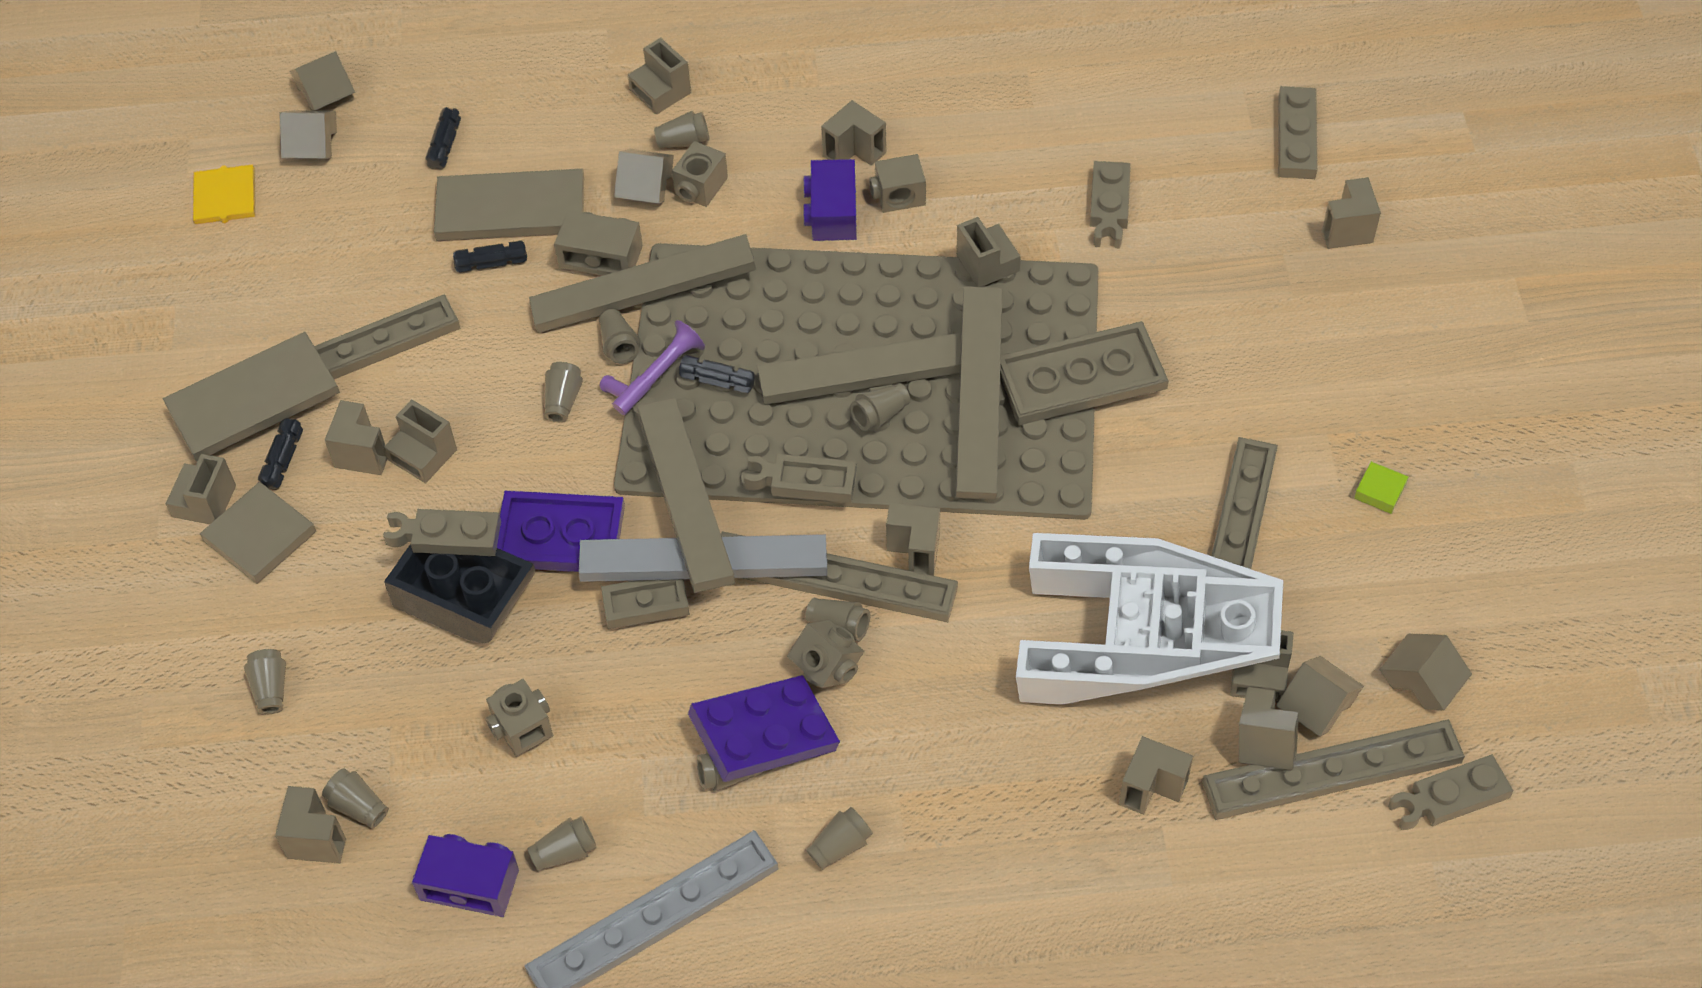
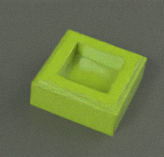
M1371 461L1356 490L1354 499L1392 514L1409 477Z

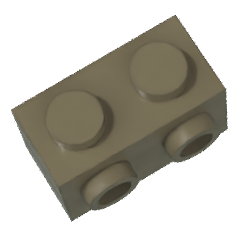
M567 210L554 246L559 268L606 275L636 266L643 244L639 222L630 221L625 218L595 215L590 212Z

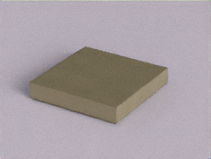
M259 481L206 527L200 535L206 544L258 584L316 532V529L311 521Z

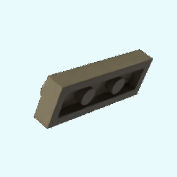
M1280 86L1278 95L1279 177L1316 179V88Z

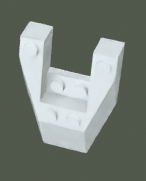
M1033 533L1029 562L1032 594L1110 598L1105 645L1020 640L1016 671L1020 702L1068 704L1147 689L1280 658L1283 580L1158 538Z

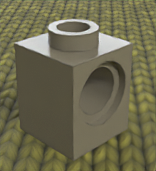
M693 141L672 170L675 195L680 196L687 202H695L707 207L728 178L726 153Z
M918 154L875 161V177L869 178L872 198L879 199L883 213L926 205V180Z

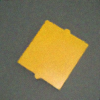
M253 164L235 167L222 165L219 169L193 172V221L195 224L219 221L225 224L229 220L255 217V168Z

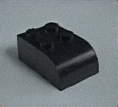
M410 543L384 583L394 608L464 639L477 643H487L492 640L535 575V567L533 563L498 548L496 549L495 556L414 553Z

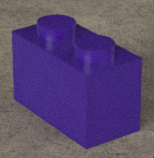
M855 159L811 160V175L804 176V198H811V204H804V226H812V241L857 240Z
M445 834L443 837L428 835L412 884L420 901L504 918L519 867L513 851H510L504 845L493 842L486 843L485 846L469 843L466 839L454 834Z

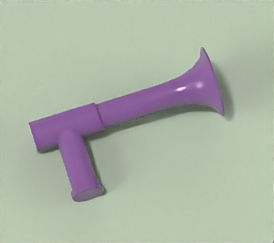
M679 320L674 322L676 335L671 344L629 386L610 375H606L601 379L600 389L618 397L612 405L620 414L626 415L651 389L653 383L683 353L694 348L705 349L702 339L687 324Z

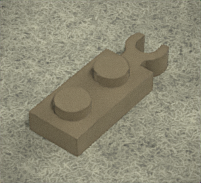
M1094 161L1090 227H1096L1094 232L1095 247H1100L1101 239L1106 236L1112 237L1115 240V248L1119 249L1122 245V229H1127L1131 163Z
M777 454L775 463H768L766 459L760 456L748 457V470L760 472L757 475L745 474L744 482L745 487L748 489L759 490L766 486H771L772 496L852 503L857 471L856 461Z
M417 509L416 519H408L405 514L400 512H392L387 515L390 527H400V530L396 532H384L383 537L387 546L401 547L411 542L414 553L496 555L501 526L499 512Z
M1493 754L1416 781L1412 788L1414 795L1408 792L1397 793L1391 798L1388 807L1390 810L1404 807L1410 811L1411 814L1402 817L1399 823L1401 830H1408L1414 828L1418 824L1419 819L1427 816L1430 824L1435 826L1510 799L1513 789Z

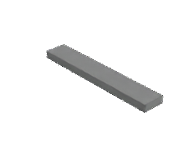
M826 534L722 537L734 572V578L827 576ZM677 538L580 540V582L690 579Z
M753 830L524 965L526 972L536 988H581L778 870V863L757 832Z

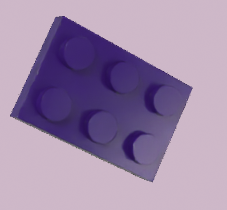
M505 490L500 512L501 526L497 548L533 563L535 569L579 572L580 540L620 539L625 510L624 497Z
M803 675L691 704L688 715L723 782L835 752L840 743L839 738Z

